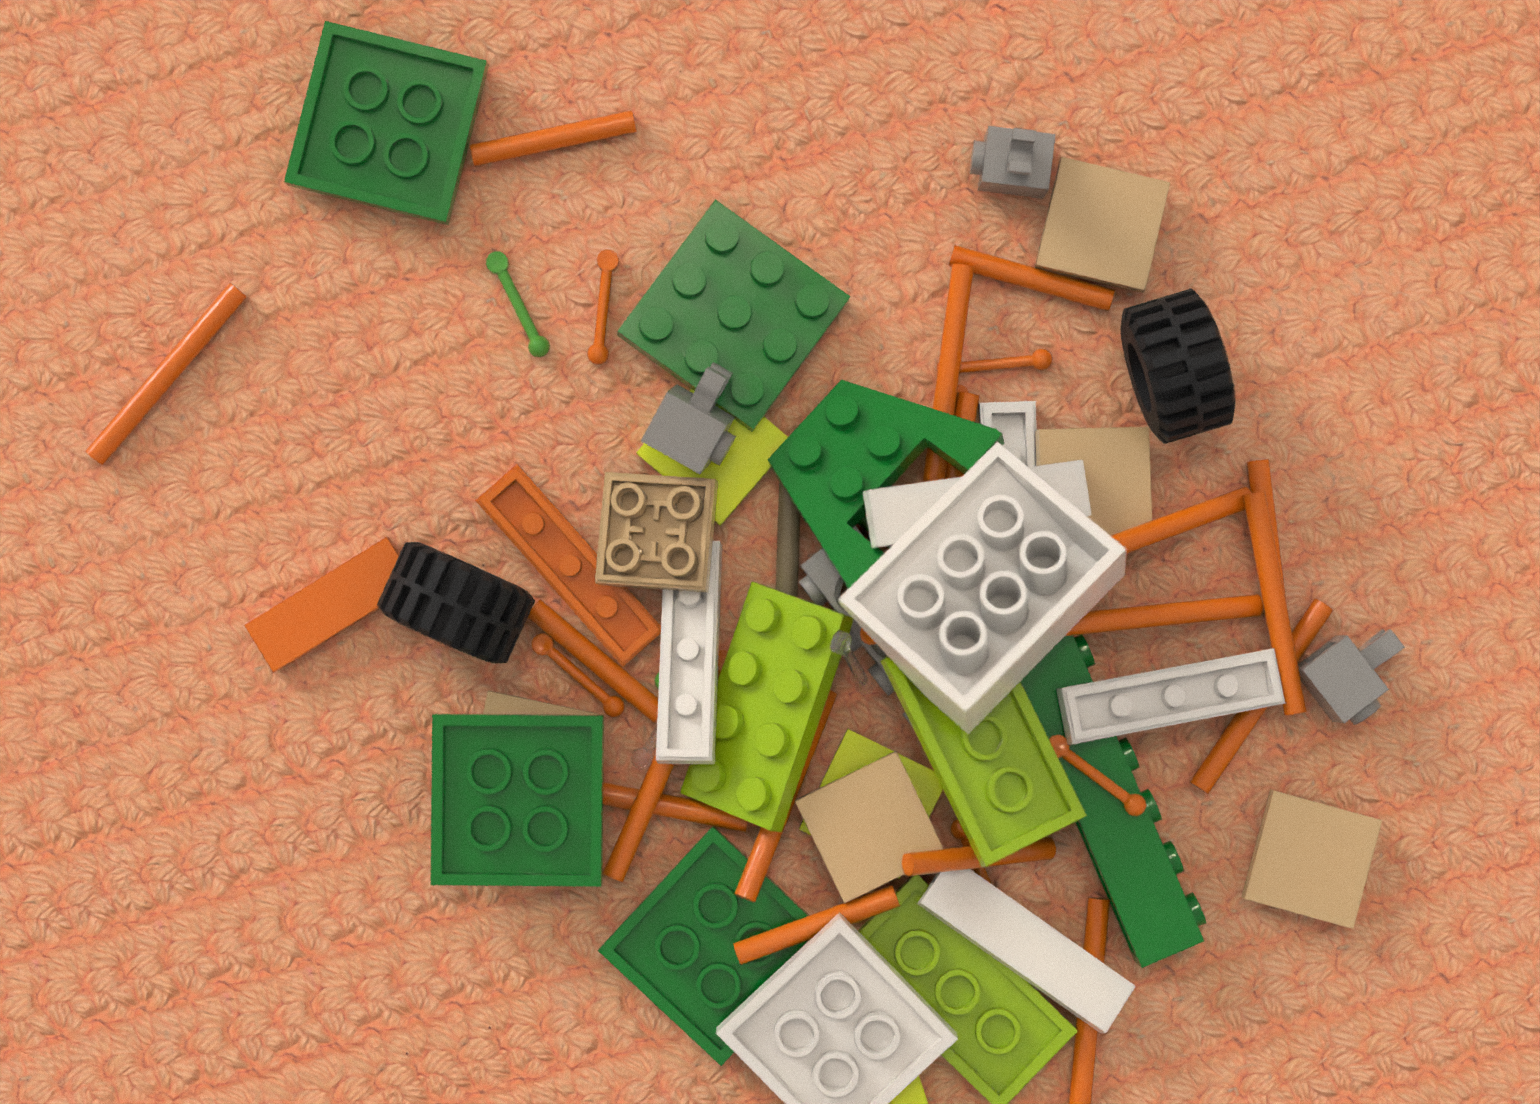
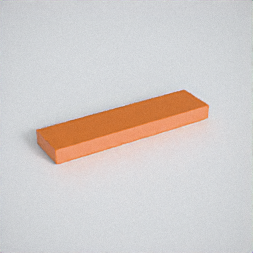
M518 464L475 500L622 667H625L661 635V625L627 587L603 586L595 583L596 551Z

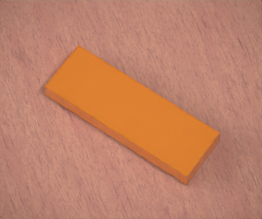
M389 537L380 540L244 625L273 673L280 671L380 609L377 603L400 555Z

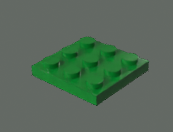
M325 21L284 182L291 187L449 225L489 68L488 62Z
M715 199L618 329L617 336L694 391L706 368L710 367L713 362L732 372L733 374L715 406L734 416V420L753 432L848 303L851 296Z
M432 714L430 885L601 887L603 884L604 715Z
M712 826L603 943L598 952L722 1066L734 1051L716 1034L717 1026L809 940L740 965L733 943L807 917L809 914L767 875L755 903L736 896L734 893L748 857L716 827Z

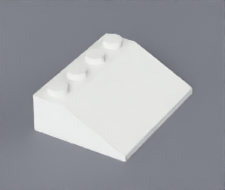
M997 442L838 600L839 604L916 687L969 734L1125 575L1126 549Z

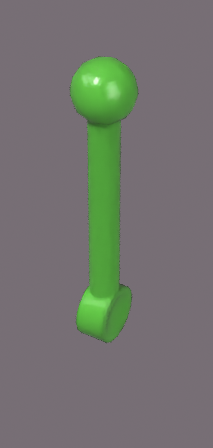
M492 252L486 259L487 268L491 273L498 275L530 340L528 343L529 352L534 357H544L550 349L549 341L539 335L507 271L509 268L508 258L502 252Z

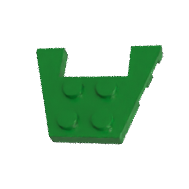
M840 380L767 460L805 523L808 524L817 538L824 553L836 568L847 589H849L885 554L878 547L871 548V542L853 529L866 515L863 491L891 487L926 448L931 449L965 474L997 442L1003 445L1004 439L1002 433L995 428Z

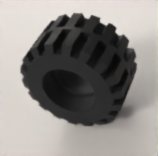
M1188 289L1125 308L1122 313L1120 327L1124 357L1138 404L1149 428L1163 444H1167L1230 425L1233 422L1235 411L1233 377L1219 329L1211 311L1202 298L1193 289Z
M405 542L377 606L390 619L420 634L494 664L508 662L535 600L525 589L423 543Z

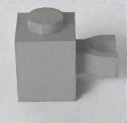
M988 126L984 142L974 140L970 174L979 175L978 191L1043 199L1049 190L1056 134L1019 128L1011 129Z
M713 362L710 367L706 368L694 394L679 385H675L666 393L641 441L698 474H701L711 461L720 466L736 436L727 432L735 417L715 405L733 373Z
M1388 629L1386 632L1385 630H1380L1360 648L1355 646L1348 635H1336L1298 664L1301 682L1332 722L1344 724L1350 720L1353 725H1356L1380 708L1381 704L1377 698L1389 690L1374 669L1405 647L1391 629Z

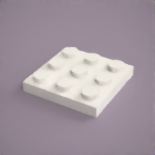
M840 912L716 1028V1034L785 1104H888L958 1040L957 1032Z

